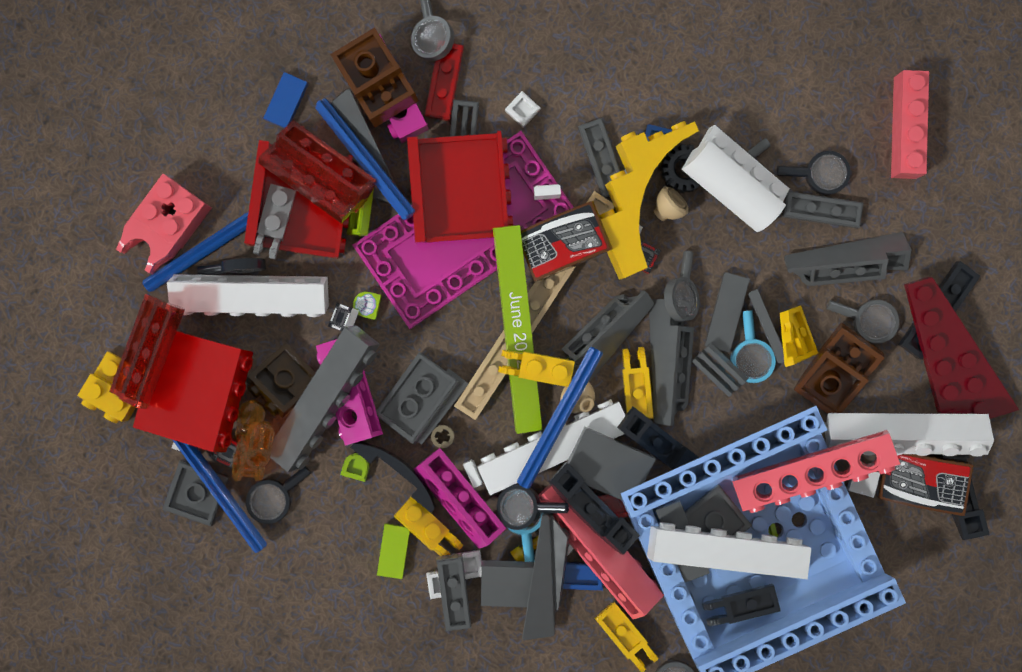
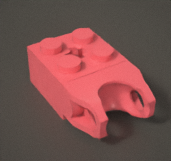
M162 174L125 224L116 250L125 254L138 243L147 242L150 247V256L145 271L149 274H154L162 265L172 260L178 251L184 247L212 207L172 178ZM172 207L176 210L174 215L169 214Z

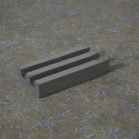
M454 100L450 137L456 136L459 106H463L460 136L466 135L469 107H473L470 135H476L479 102Z
M712 343L692 360L728 397L748 380V377ZM707 353L711 354L720 364H717ZM725 369H726L732 376H734L738 381L736 382L729 374H727V373L725 372Z

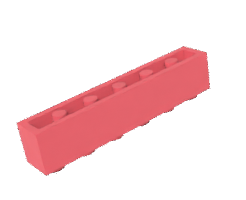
M550 484L538 495L541 502L565 503ZM570 508L568 513H553L562 528L565 527L569 532V544L632 619L645 616L664 596L656 581L645 573L641 563L633 558L628 551L621 555L591 530Z

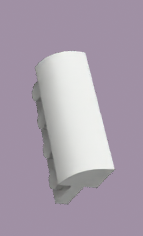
M716 125L708 129L700 145L692 150L682 168L686 174L756 232H760L768 227L786 206L783 201L790 188Z

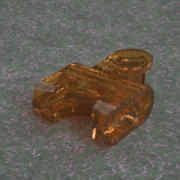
M255 400L246 401L239 408L235 431L238 442L232 464L234 481H241L242 477H254L255 481H262L265 466L270 460L275 432L271 423L264 421L266 413L262 404Z

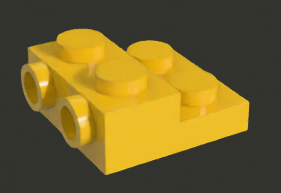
M107 351L94 374L89 375L77 396L83 399L81 404L88 409L95 411L96 408L104 411L103 417L116 424L118 421L126 422L141 399L147 373L112 352Z

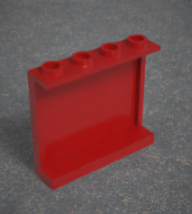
M497 131L494 134L423 139L407 137L412 207L415 209L413 222L416 244L494 238L493 228L513 226V216L507 214V205L512 204L511 190L505 187V179H510L509 164H504L503 153H508L507 138H502L501 131Z
M259 140L244 244L255 246L258 236L257 230L270 184L296 190L284 239L280 242L278 250L338 259L339 253L344 254L346 238H341L342 228H348L350 213H345L346 202L351 203L353 188L348 187L349 178H355L357 163L352 162L353 156L349 154V157L272 145L269 141ZM265 237L263 248L270 249L274 239Z
M160 327L133 428L211 452H226L232 441L231 433L234 422L239 415V403L246 390L245 381L247 374L253 364V351Z

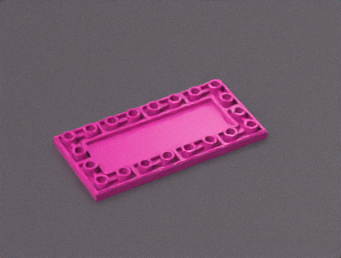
M522 131L507 140L508 153H503L504 164H509L510 179H505V187L511 190L512 204L507 205V214L513 216V226L520 225V229L523 230L574 208L562 189L560 198L534 200L535 186L555 185L557 182ZM397 214L370 232L368 236H364L353 244V247L409 329H412L497 271L494 238L416 244L413 216L403 220Z

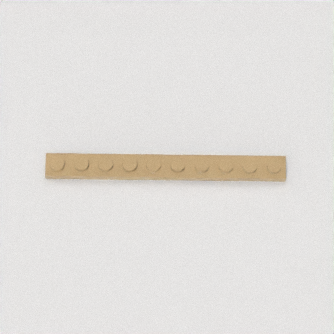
M595 191L587 201H594L599 215L614 208L612 202ZM575 267L559 272L544 280L535 281L527 293L532 333ZM504 330L454 405V407L474 420L477 419L505 374L498 372L499 366H508L507 358L501 356L502 350H506Z

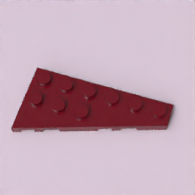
M926 277L904 284L918 341L924 356L923 360L937 414H989V419L1018 411L1019 409L933 277Z

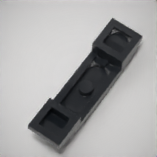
M633 406L617 427L672 470L700 458Z
M361 442L353 443L350 448L370 464L379 457L413 484L417 490L411 497L432 513L436 507L434 498L429 488L408 463L381 447Z
M938 454L940 457L964 461L970 458L969 455L945 456ZM971 479L965 516L952 514L962 540L990 535L984 511L979 509Z
M565 462L549 480L550 485L591 530L613 549L624 555L640 535L622 517H618L584 483L586 480L568 462Z

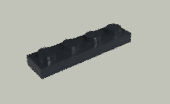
M961 261L955 262L939 285V288L955 312L980 278L979 274ZM913 322L898 345L915 358L922 360L924 356Z

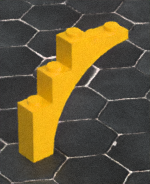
M685 121L671 127L672 132L664 135L660 131L649 136V142L644 132L636 135L634 131L621 137L622 142L616 146L627 174L624 170L610 176L612 181L605 184L617 213L612 209L599 216L613 250L607 253L619 280L648 268L641 248L639 232L640 207L645 188L655 168L665 155L677 144L699 131L695 122L688 125Z

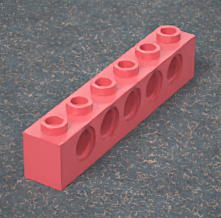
M884 430L735 476L732 482L742 511L749 510L750 513H755L765 509L764 505L775 502V505H782L791 501L790 497L800 495L801 498L816 494V490L826 487L827 490L838 488L843 485V481L850 479L853 482L869 478L868 474L879 471V474L894 471L895 466L900 465L890 433L888 430ZM866 451H871L875 453L876 457L872 463L866 464L860 460L861 455ZM840 459L849 462L848 469L842 472L834 468L835 462ZM818 467L822 469L823 475L819 479H812L808 476V471L811 468ZM787 475H792L798 481L795 486L787 487L782 483V479ZM761 483H767L771 486L772 491L769 494L763 495L757 491V486Z

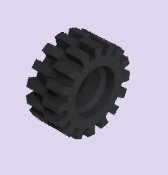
M683 144L680 147H674L668 152L662 162L661 176L662 179H665L666 186H670L674 190L680 191V193L692 192L701 186L691 177H679L675 171L676 163L680 160H687L692 150L695 149L694 145L686 146V144Z

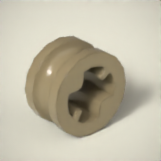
M439 425L431 434V440L438 448L449 447L455 438L454 431L447 425ZM445 429L449 432L447 436H450L449 442L444 441L441 444L437 441L439 437H436L437 431L442 432Z

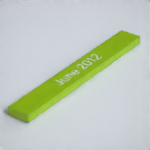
M520 225L493 228L506 350L534 353ZM507 359L508 366L520 368L521 360ZM509 375L515 432L520 434L542 430L537 381Z

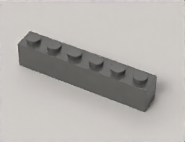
M358 326L344 327L265 454L287 472L303 469L310 460L309 455L311 451L322 442L324 431L335 422V414L338 409L343 407L349 400V392L362 380L363 370L376 358V350L380 344Z

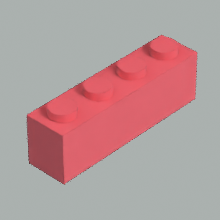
M903 70L894 77L891 178L917 179L927 174L929 71Z

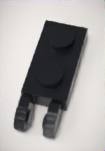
M773 584L722 596L721 599L702 603L704 610H713L723 606L725 608L726 615L712 616L706 619L708 626L724 623L732 624L781 611Z

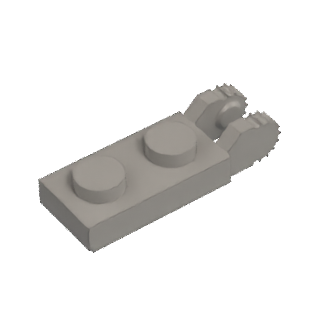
M270 184L257 230L258 236L253 254L259 255L262 252L264 239L268 237L274 239L269 250V258H276L280 242L284 239L296 190Z

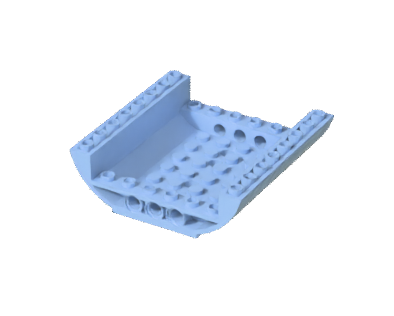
M817 406L620 493L632 526L640 535L638 540L646 558L651 526L659 527L660 524L655 508L680 499L685 511L718 484L751 523L752 526L745 532L751 533L752 538L761 539L762 534L769 535V526L773 523H779L782 530L777 541L786 542L787 537L803 540L802 544L811 547L808 579L708 568L709 574L685 583L678 564L653 562L647 558L675 623L699 672H755L906 603L895 578L885 574L844 482H842V486L835 489L827 490L826 487L817 489L816 494L801 498L800 495L790 497L791 501L782 505H775V502L764 505L765 509L755 513H750L749 510L742 511L732 482L733 477L828 448L821 434L827 431V428ZM818 467L811 468L808 471V476L812 479H819L823 475L822 469ZM787 475L782 479V483L787 487L795 486L798 481L792 475ZM761 483L757 486V491L760 494L766 495L772 491V488L767 483ZM797 512H801L805 517V521L801 526L796 527L792 523V516ZM769 584L774 585L781 611L732 624L707 625L706 619L712 616L726 615L724 606L713 610H704L702 603L721 599L722 596Z

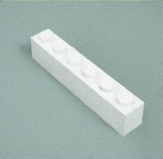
M174 274L167 282L169 311L178 312L180 315L204 312L208 316L218 315L219 313H230L232 316H241L245 313H255L256 316H268L271 313H280L284 317H291L296 314L319 317L326 313L329 306L328 277Z
M611 399L597 405L599 410L591 414L589 412L579 413L574 416L575 421L567 425L565 423L539 473L569 459L584 426L613 439L623 435L624 433L617 428L625 417L620 403H613ZM541 431L527 437L529 442L521 446L516 442L503 448L505 453L497 457L492 453L480 459L482 463L477 468L490 495L517 483V479L542 435Z
M828 413L825 423L827 428L825 437L828 448L888 430L897 456L902 454H917L919 456H927L929 454L982 456L988 455L994 442L989 414ZM866 451L863 454L869 456L874 455L875 453L871 451Z
M660 522L659 527L651 526L647 558L653 562L808 579L811 547L802 544V539L787 537L786 542L777 541L778 537L765 534H762L761 539L752 538L751 533L737 531L736 536L727 535L726 530L711 528L709 533L701 532V527L685 525V530L675 529V524Z

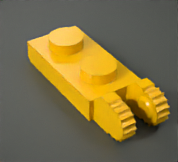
M638 347L637 357L640 368L634 369L630 367L631 358L629 350L622 349L624 367L622 374L626 414L633 406L649 419H653L649 367L646 365L644 347Z
M502 350L501 356L507 359L521 360L520 368H513L507 365L499 366L498 372L565 387L569 386L575 361L526 351L521 353Z
M411 496L394 514V517L439 556L451 555L439 545L443 538L455 549L460 550L463 547V544L449 532L450 530Z
M615 601L594 617L626 658L631 659L641 672L646 670L645 664L635 655L640 649L643 648L646 655L654 663L659 659L648 645L644 636Z

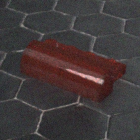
M294 120L277 134L276 142L259 156V164L341 224L353 212L357 213L372 193L376 183V179Z
M145 294L109 392L119 396L120 400L136 408H149L185 308Z

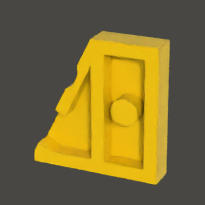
M801 305L781 312L780 322L785 367L795 365L818 354Z

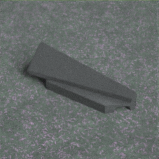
M350 88L345 90L331 102L332 106L395 184ZM357 162L366 182L374 185L373 197L389 203Z
M901 232L784 256V261L789 273L793 272L798 275L807 286L885 279L887 270L909 269L912 250L904 233Z
M641 291L638 296L629 298L625 294L615 296L562 348V351L568 356L565 359L575 361L571 381L588 349L594 347L600 350L603 356L588 381L590 383L654 306V302L646 291Z
M652 299L654 306L649 310L654 423L673 426L675 424L674 416L677 411H683L688 405L694 327H684L685 321L678 322L671 318L665 307L664 299ZM675 300L679 312L685 316L688 302Z
M543 513L541 518L523 629V640L555 635V610H559L561 607L570 534L565 527L562 528L553 513Z

